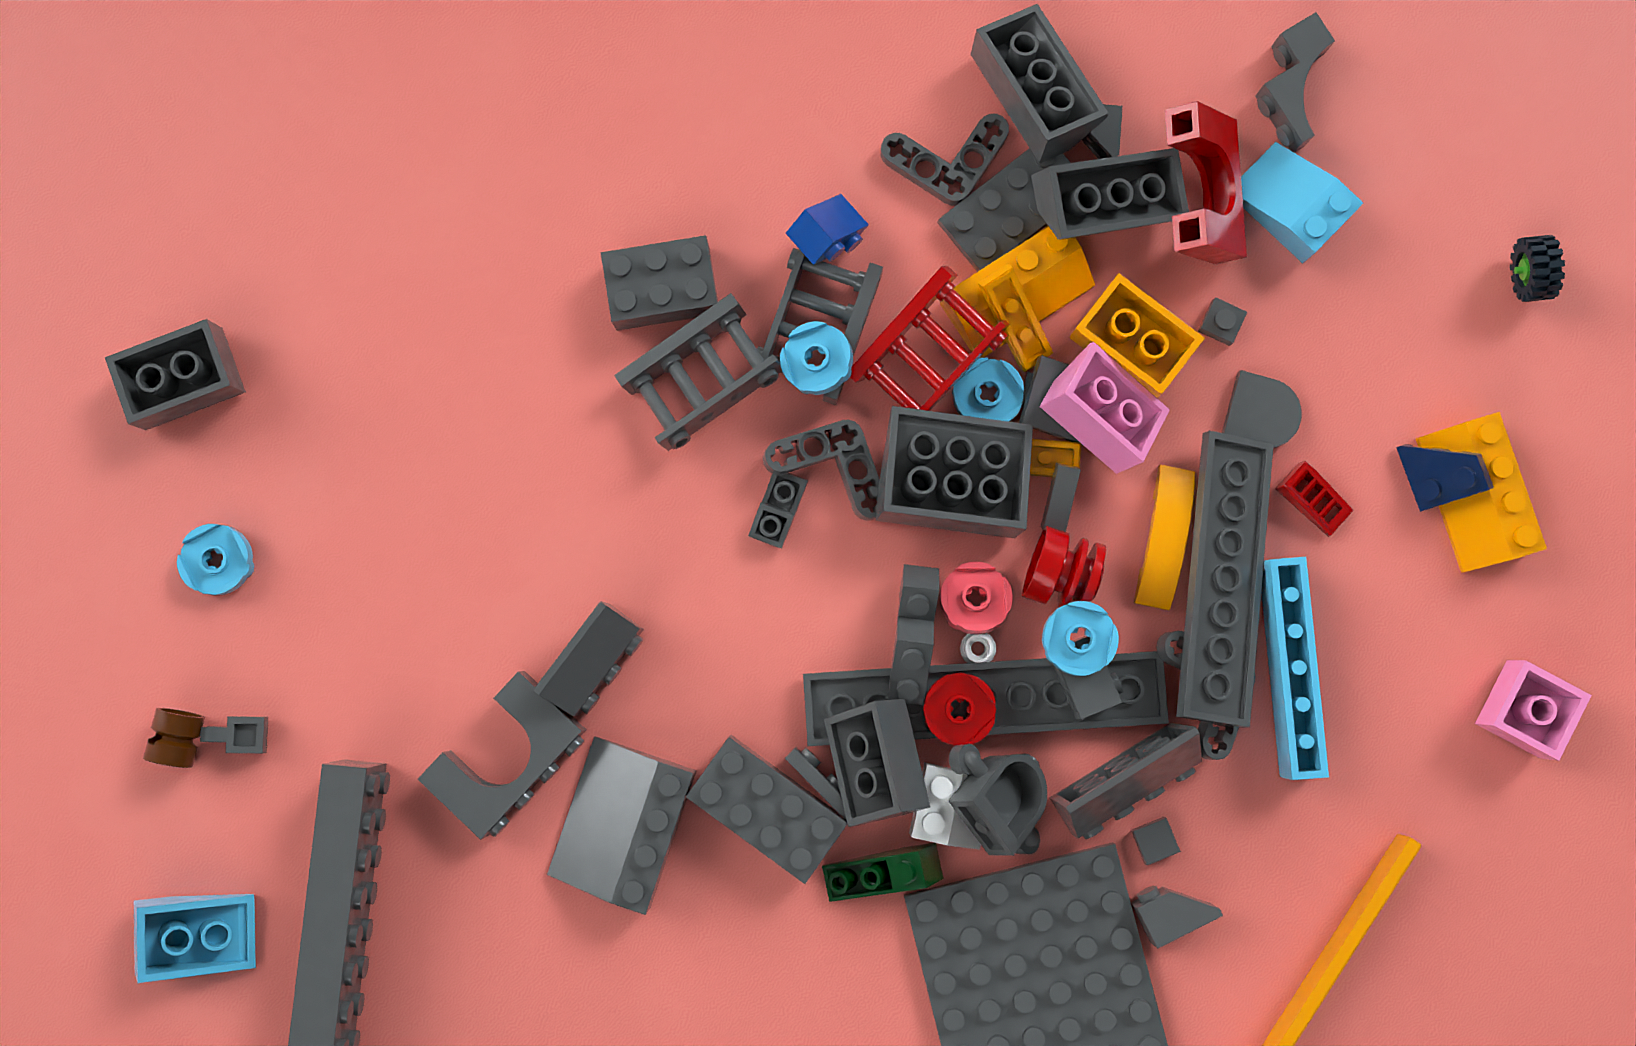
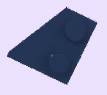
M1409 444L1396 447L1420 512L1494 488L1480 453L1414 447Z

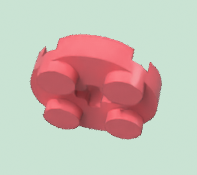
M968 562L955 568V571L950 573L943 582L940 592V607L950 627L974 635L989 633L999 628L1009 614L1013 601L1012 588L1006 577L1004 576L1003 578L999 572L995 571V567L984 562ZM972 590H978L980 596H985L986 601L981 602L980 606H973L972 602L967 601L966 597L971 596Z

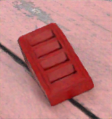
M1306 461L1298 463L1275 488L1328 537L1354 511ZM1304 478L1308 483L1298 492L1295 487ZM1315 488L1319 492L1308 502L1305 497ZM1323 497L1327 498L1329 501L1317 512L1314 507ZM1335 506L1339 509V512L1328 523L1324 517Z

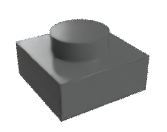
M1215 297L1206 312L1198 332L1230 346L1234 343L1247 312Z

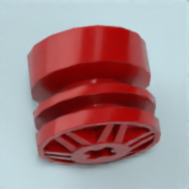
M1046 526L1033 552L1023 584L1022 597L1045 605L1050 600L1054 591L1059 592L1058 608L1069 604L1072 597L1073 602H1091L1095 598L1103 578L1106 545L1095 543L1087 556L1089 541L1082 538L1074 550L1070 551L1068 550L1070 543L1069 533Z

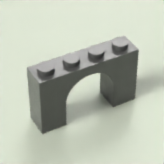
M518 671L493 698L523 726L529 737L531 754L524 772L511 783L493 784L480 778L450 750L442 752L417 779L480 840L489 834L496 837L510 822L506 816L514 807L521 810L535 795L531 789L540 780L545 784L559 770L560 767L556 762L565 753L570 757L584 743L581 736L587 729L571 714L536 694L533 689L538 683L525 671Z

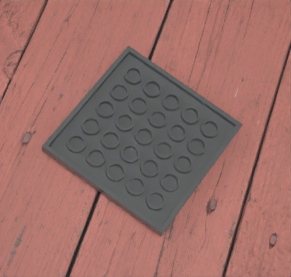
M1112 842L904 895L941 1046H1168L1115 843Z

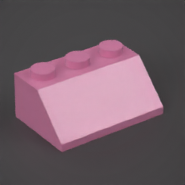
M1095 342L1090 343L1053 381L1039 406L1116 474L1144 462L1170 411Z

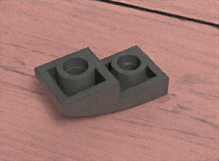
M790 473L782 475L772 474L748 536L782 549L809 480Z

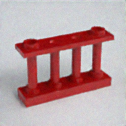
M941 266L852 365L850 378L856 383L863 381L865 378L869 381L873 379L901 407L931 411L988 348L994 352L1009 335L1004 331L1010 324L1006 320H1002L995 327L991 325L954 290L956 286L952 282L958 275L949 266ZM936 299L940 302L946 301L984 337L970 354L930 317L931 312L928 308ZM912 326L916 329L921 327L960 364L946 380L906 343L908 339L904 335ZM888 352L892 355L896 353L935 390L933 395L922 406L882 369L884 365L880 361Z

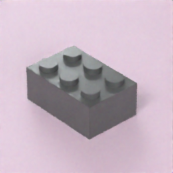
M706 235L601 252L611 322L617 331L696 318L718 302L710 248Z
M208 319L105 357L127 423L144 430L154 428L246 393L223 328Z

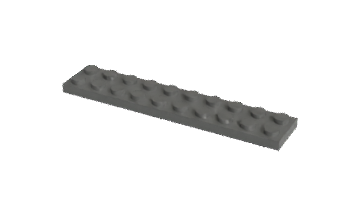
M1157 651L1115 654L1107 667L1110 674L1115 672L1120 680L1123 693L1119 694L1122 703L1084 719L1075 718L1054 665L1047 658L930 666L926 693L936 680L945 675L955 673L974 675L990 687L996 701V718L994 726L987 735L1169 723L1164 661L1161 660ZM891 668L803 674L807 745H830L824 719L874 701L888 700ZM954 700L951 703L953 711L950 713L953 718L961 716L963 719L968 716L966 711L969 705L968 702L964 700L959 703ZM906 703L914 740L937 738L926 725L923 706Z

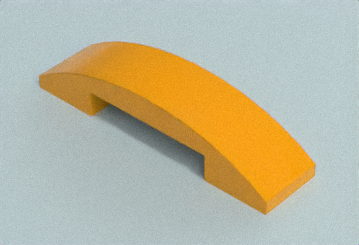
M1159 465L1152 499L1155 500L1143 568L1139 570L1134 604L1170 610L1188 538L1194 496L1195 471Z

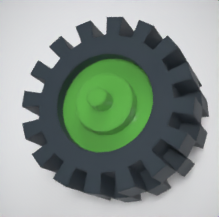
M1553 235L1523 237L1516 240L1517 244L1513 246L1514 253H1511L1510 259L1513 261V264H1510V270L1513 271L1511 281L1515 283L1513 291L1517 293L1516 297L1521 299L1522 302L1550 300L1558 297L1560 294L1559 290H1562L1563 287L1561 279L1565 278V273L1562 272L1565 260H1561L1563 250L1562 248L1558 249L1560 242L1555 240Z

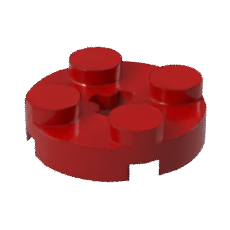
M965 673L948 674L936 680L928 689L924 706L922 707L926 725L932 734L944 743L952 745L975 744L991 731L996 718V701L990 687L980 678ZM954 700L959 703L964 700L968 702L969 705L966 708L968 716L963 719L961 716L953 718L950 713L953 711L951 703Z

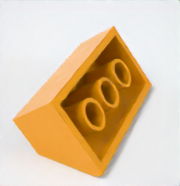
M1048 226L956 285L954 290L995 327L997 322L978 282L1006 264L1014 268L1039 322L1092 289L1095 283L1082 247L1076 238L1058 240ZM943 300L940 302L941 307L972 352L984 337ZM1006 340L998 348L1007 343ZM988 348L980 358L986 357L993 351Z
M1500 411L1415 438L1418 447L1440 448L1454 452L1464 451L1482 454L1494 486L1490 490L1439 506L1461 573L1510 561L1547 549Z

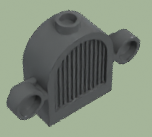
M974 745L954 746L949 753V765L956 774H967L968 776L949 800V803L988 855L1014 856L1015 853H1035L1040 845V835L1034 826L1043 815L1047 803V784L1039 762L1029 754L997 755L981 759L980 753Z

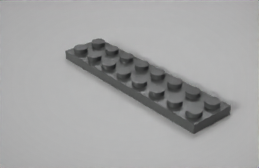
M1210 430L1202 435L1176 717L1241 728L1250 727L1274 447L1272 443Z

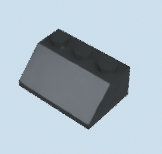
M600 601L533 691L572 716H578L582 711L588 714L600 698L596 694L604 682L610 685L622 668L618 666V663L627 653L629 656H632L643 642V638L639 635L644 629L611 604Z
M905 699L874 701L824 719L848 827L930 808Z

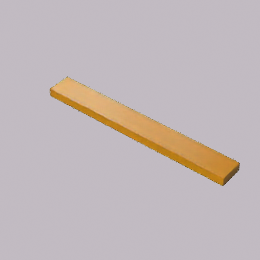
M1397 833L1262 1046H1295L1421 848L1419 842L1411 837Z

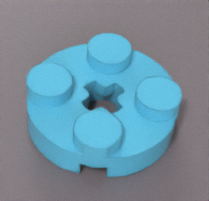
M813 321L798 326L788 336L789 340L786 342L785 347H782L780 353V365L787 380L804 394H826L837 389L850 378L853 352L848 339L840 330L824 322ZM814 350H818L820 354H826L822 364L817 367L814 364L808 365V360L813 357L812 352Z
M979 358L954 385L952 390L954 406L959 415L1010 422L1020 411L1023 401L1024 383L1018 371L1010 363L1003 360ZM985 384L988 388L994 386L997 389V392L994 394L996 399L994 402H990L988 399L983 401L980 398L982 393L980 387Z
M205 524L195 528L184 538L181 555L177 556L178 572L184 583L203 594H229L241 587L254 572L253 552L250 543L242 533L230 526ZM214 550L217 554L223 555L219 568L208 566L207 561L212 559L210 553Z
M1074 601L1061 606L1048 617L1043 628L1042 644L1046 658L1057 669L1066 674L1074 676L1093 674L1100 671L1113 660L1119 643L1117 628L1113 624L1112 619L1107 615L1108 613L1097 604L1087 601ZM1078 628L1085 629L1084 635L1090 637L1089 644H1082L1081 649L1075 648V642L1070 640L1071 633H1077Z

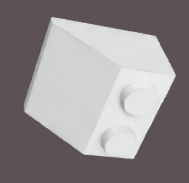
M924 762L922 773L930 808L913 812L909 830L910 836L942 845L980 850L981 844L949 803V800L968 775L956 774L951 768Z

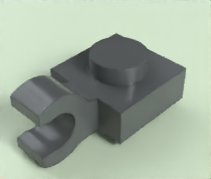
M228 716L227 727H201L200 742H226V753H267L268 717Z

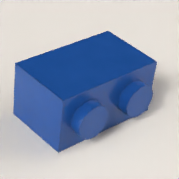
M839 194L806 208L786 231V234L814 265L825 259L831 262L844 250L847 253L851 252L862 242L863 238L860 235L869 224L846 198Z

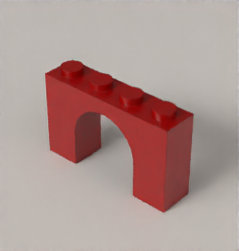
M1199 101L1165 110L1167 146L1190 156L1198 169L1203 187L1202 209L1172 216L1174 252L1212 264L1247 258L1237 119Z

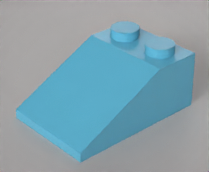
M1277 142L1241 176L1243 208L1302 264L1315 254L1363 204L1338 178Z
M254 894L171 896L134 900V965L137 983L256 968Z

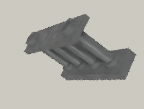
M793 248L787 264V268L792 271L764 348L758 346L757 350L763 359L766 360L773 355L779 335L789 338L790 333L798 327L784 322L792 302L841 319L842 324L847 325L844 335L851 345L854 356L882 277L883 267L870 262L867 272L860 271L858 274L823 261L813 265L800 249ZM805 270L854 287L853 291L859 292L855 305L848 304V306H844L796 289L802 271ZM775 356L780 363V357ZM844 382L837 389L823 394V401L836 405Z
M732 293L614 375L621 387L631 395L635 393L642 394L665 430L657 435L655 439L667 451L672 448H681L687 444L692 434L759 387L765 388L773 384L779 378V373L782 372L781 365L776 357L772 355L764 360L740 325L741 319L747 314ZM722 332L730 334L753 368L736 381L711 346L712 339ZM693 352L700 353L723 388L722 391L705 401L682 366L683 359ZM665 372H670L694 409L677 422L653 387L654 380Z

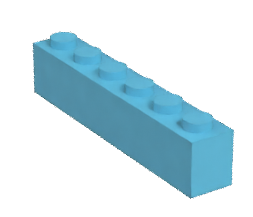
M1294 557L1265 560L1261 596L1279 775L1290 780L1329 777L1307 558Z

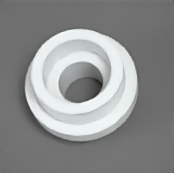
M988 633L979 635L967 634L960 644L961 656L967 663L991 662L996 654V643ZM974 642H981L984 645V652L979 656L973 654L971 650Z

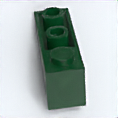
M936 843L903 847L822 866L829 902L924 889L944 879Z

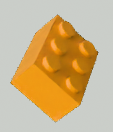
M1120 273L1117 274L1069 336L1071 340L1083 349L1090 343L1095 342L1156 398L1163 394L1205 339Z

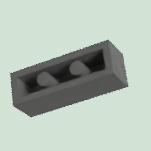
M1056 462L1041 523L1042 529L1049 526L1066 532L1081 471L1078 467Z

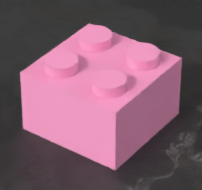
M1507 660L1475 724L1538 758L1559 761L1592 695L1526 660Z

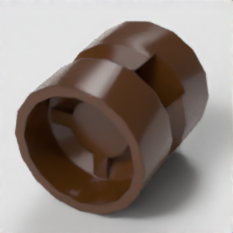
M156 708L151 726L156 735L148 739L143 759L172 767H193L198 748L193 744V740L200 737L205 717L182 710Z

